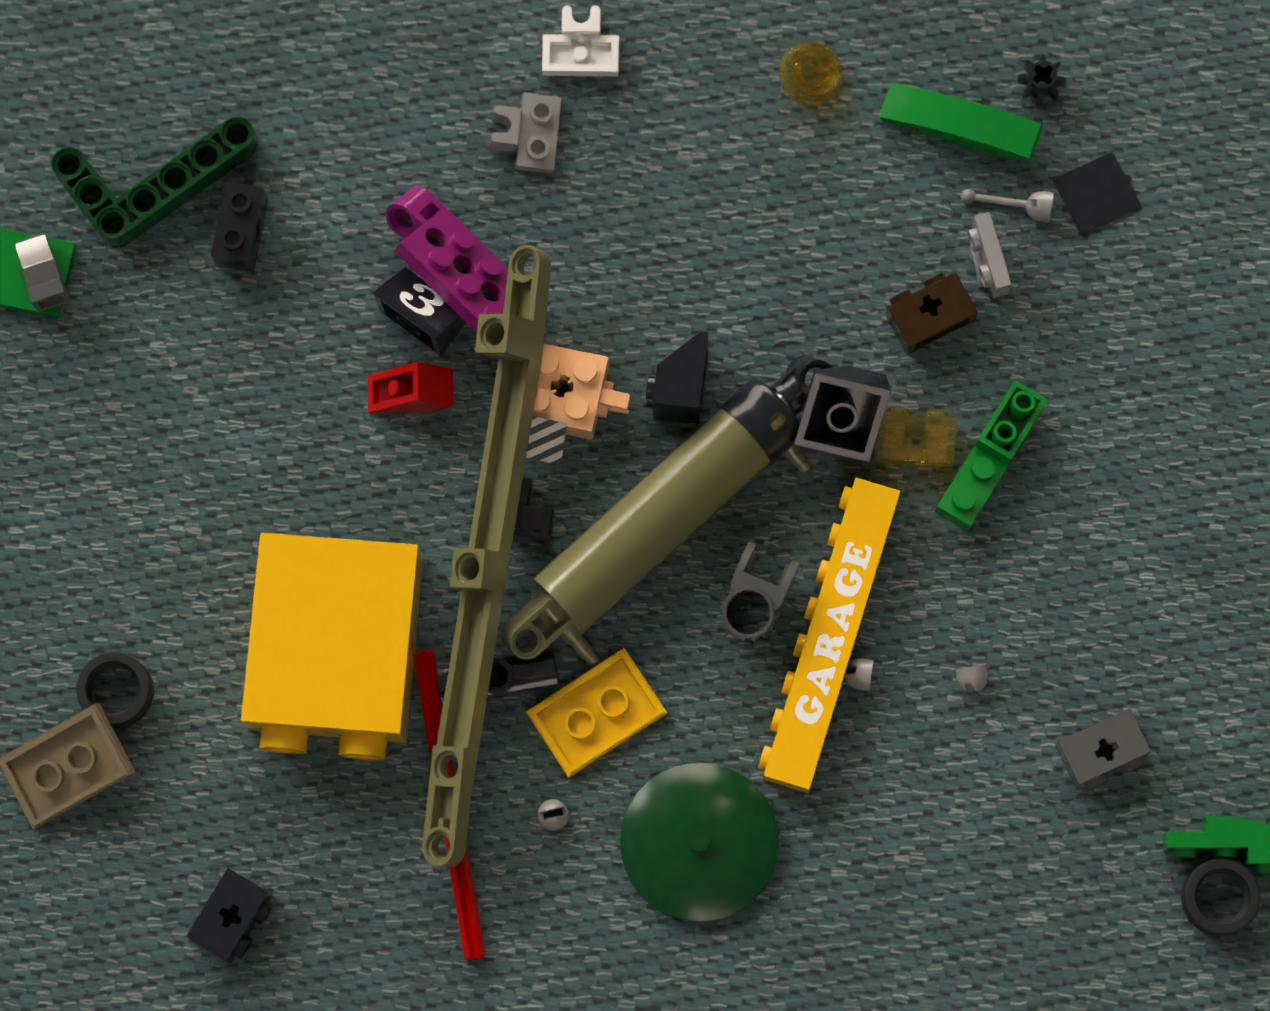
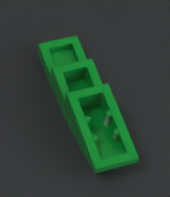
M892 82L879 115L883 122L918 129L921 134L954 141L961 147L1025 161H1032L1043 129L1041 123L999 109Z

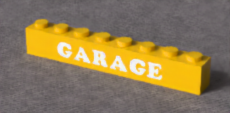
M856 477L852 488L844 487L838 508L845 510L841 525L833 523L827 545L834 547L830 561L822 559L815 581L822 584L818 598L810 597L804 619L811 621L807 635L799 633L793 656L800 658L796 672L787 671L781 693L788 695L784 710L776 708L770 726V731L776 732L775 740L772 747L764 746L758 768L765 770L763 780L805 793L809 792L898 502L899 490Z

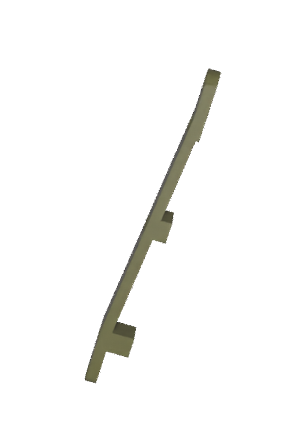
M531 245L519 246L510 257L503 314H479L475 353L498 359V366L468 548H454L450 587L461 589V596L437 745H433L422 844L425 859L429 864L437 867H455L462 861L466 851L472 788L540 374L551 259L546 251ZM530 256H534L536 260L535 269L531 274L526 275L524 272L525 262ZM455 757L458 761V771L451 778L448 775L447 767L451 758ZM446 836L450 842V849L443 858L439 853V843Z

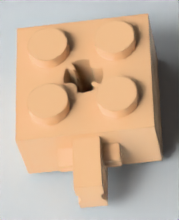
M543 344L533 416L567 423L565 435L593 439L598 417L606 418L608 411L628 414L631 394L613 390L614 383L606 381L609 370L608 357ZM562 384L568 385L570 392H565L564 397H557L556 390L560 389Z

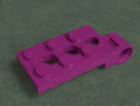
M415 186L387 208L386 220L389 227L397 235L405 238L399 243L394 252L468 325L477 332L479 314H503L508 268L429 190L424 187ZM426 236L432 237L435 240H437V242L440 244V247H435L431 245L426 239ZM453 263L462 265L468 274L458 272ZM481 290L489 292L495 301L487 300L482 295Z

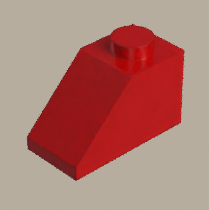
M415 362L368 375V413L434 412L453 407V368Z

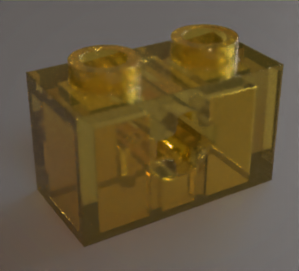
M886 408L875 441L874 464L952 470L957 418L948 417L947 412L939 410L925 411V415L909 414L910 410L906 408ZM912 430H918L919 436L923 438L920 440L919 445H913L912 439L907 437L911 435Z

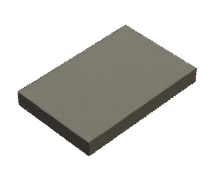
M100 703L88 707L0 757V767L32 829L42 826L136 773Z

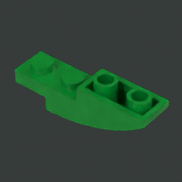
M1014 380L934 512L968 532L1026 439L1048 399Z
M1206 816L1202 819V832H1166L1162 835L1163 851H1173V858H1197V851H1213V858H1237V851H1243L1244 867H1253L1254 874H1270V825L1234 817Z

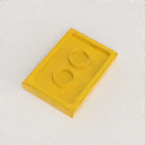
M623 648L527 710L526 714L568 778H570L667 715V711L626 649Z

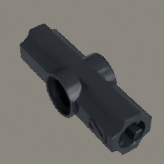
M554 652L540 653L538 656L527 660L519 657L508 659L493 658L492 671L504 669L508 673V679L501 687L489 686L487 698L505 697L512 693L559 686ZM449 668L437 670V682L442 705Z

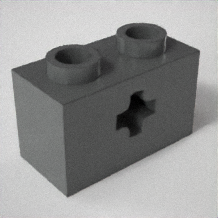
M1127 709L1064 738L1055 745L1075 788L1085 784L1088 791L1107 783L1109 779L1106 774L1121 768L1123 774H1126L1145 765L1142 758L1151 752L1131 709ZM1099 743H1102L1105 748L1112 746L1114 752L1109 756V762L1105 757L1097 759L1095 752L1100 748Z

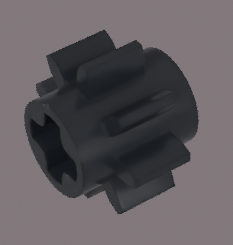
M1042 55L1040 61L1034 64L1026 60L1024 69L1028 74H1019L1017 78L1018 84L1026 85L1022 98L1025 99L1031 95L1037 98L1038 106H1041L1043 99L1048 96L1056 101L1059 92L1055 87H1062L1066 82V77L1058 76L1057 73L1061 63L1056 62L1052 64L1046 61L1045 55ZM1036 76L1039 78L1047 76L1049 78L1048 83L1041 81L1037 84L1034 80Z

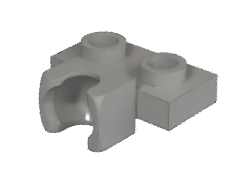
M524 92L521 108L502 105L493 107L491 120L494 123L504 124L508 131L505 133H493L488 147L491 150L513 152L516 150V170L553 173L561 97Z
M990 212L975 215L972 229L968 230L970 242L968 254L970 261H973L978 287H990L993 298L1007 295L1011 287L1009 272Z

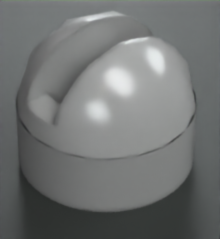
M861 658L851 661L846 669L856 672V674H846L845 679L847 683L858 690L870 691L874 660Z
M986 663L955 669L957 682L965 692L973 693L974 690L981 692L988 683Z
M549 799L539 807L538 820L546 830L558 831V829L561 830L568 823L569 810L562 801ZM558 809L563 811L562 816L544 819L543 813Z

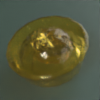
M803 42L792 46L784 54L779 64V78L783 89L793 100L803 105L819 106L828 103L838 93L842 84V65L839 57L830 47L822 43Z

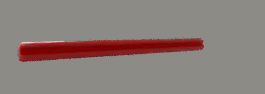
M424 650L414 653L413 659L430 759H432L433 745H437L443 705L438 689L434 652L432 650ZM452 758L447 767L448 775L451 778L455 776ZM445 836L444 841L446 853L448 854L450 849V842L448 838ZM466 845L462 861L455 867H449L464 958L466 961H474L484 958L486 953Z

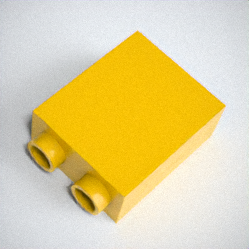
M260 533L241 722L251 731H261L259 749L285 754H306L309 735L339 737V756L361 760H385L387 741L407 742L414 668L413 655L416 647L424 557L418 545Z

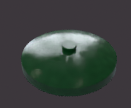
M688 763L659 773L638 791L631 801L622 823L620 847L623 865L630 882L646 902L658 911L679 920L710 922L729 917L741 911L760 895L768 884L776 865L779 836L773 811L764 795L752 782L741 774L720 765Z

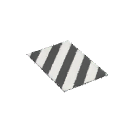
M533 416L526 458L561 465L567 423Z

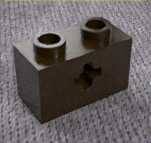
M956 272L947 277L944 273L935 275L924 283L925 288L913 294L910 290L904 291L889 301L891 305L887 306L885 315L907 355L975 321L978 312ZM924 304H927L930 308L938 307L934 317L929 312L922 314Z

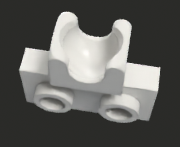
M566 5L562 8V35L543 34V76L618 77L619 35H601V9L598 6L591 8L590 17L584 23L574 21L570 6Z

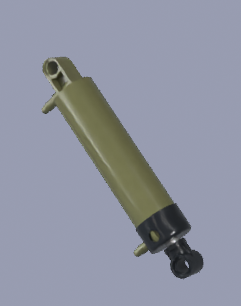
M798 356L791 361L786 374L773 384L771 389L756 378L750 379L719 407V410L533 578L540 592L503 625L500 633L503 645L519 658L527 660L538 656L560 636L589 665H595L599 661V657L594 652V648L582 636L585 631L769 464L772 465L785 454L790 462L801 472L805 473L810 469L811 464L807 461L805 454L793 443L799 425V420L796 416L803 410L810 385L807 386L805 383L806 373L812 368L820 370L832 368V366L823 360L811 356ZM523 630H529V640L526 644L517 647L515 643L517 635Z

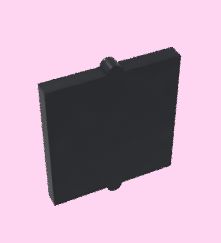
M1113 151L1053 179V183L1064 202L1063 210L1069 211L1081 235L1141 207L1129 183L1131 177L1124 174Z

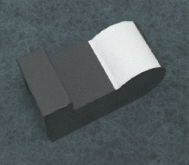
M46 233L15 242L23 267L22 272L26 281L27 292L35 309L41 312L71 302Z

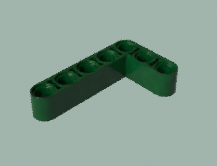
M240 116L229 118L117 199L85 156L76 148L64 147L59 149L53 155L51 168L59 182L103 241L111 247L120 248L131 243L252 156L258 147V137L251 122L246 118ZM238 132L249 134L248 139L240 145L230 143L233 135ZM214 154L218 156L217 161L210 167H203L199 164L205 155ZM71 162L80 163L79 170L75 174H63L67 164ZM177 176L187 178L182 188H169V183L173 178ZM93 191L102 192V197L97 203L92 205L85 204L86 196ZM146 198L155 199V205L151 210L147 212L138 211L139 203ZM119 220L124 222L123 229L119 233H107V228L111 222Z

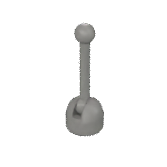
M965 189L961 193V200L965 204L978 201L1025 208L1028 216L1033 220L1050 223L1054 192L1038 191L1031 194L1027 200L976 194L972 189Z

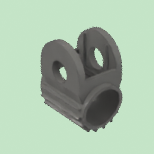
M751 541L748 542L731 580L730 594L724 596V605L720 606L723 616H720V619L726 624L724 629L730 630L732 632L731 636L734 638L741 637L743 642H747L748 639L758 642V638H768L767 633L770 630L775 631V627H773L775 621L780 620L777 617V613L786 603L801 564L800 561L795 559L792 560L790 565L786 564L778 585L750 575L759 554L756 552L757 544ZM746 593L762 595L767 600L770 608V617L766 626L754 634L740 633L734 628L730 620V608L733 602L739 596Z

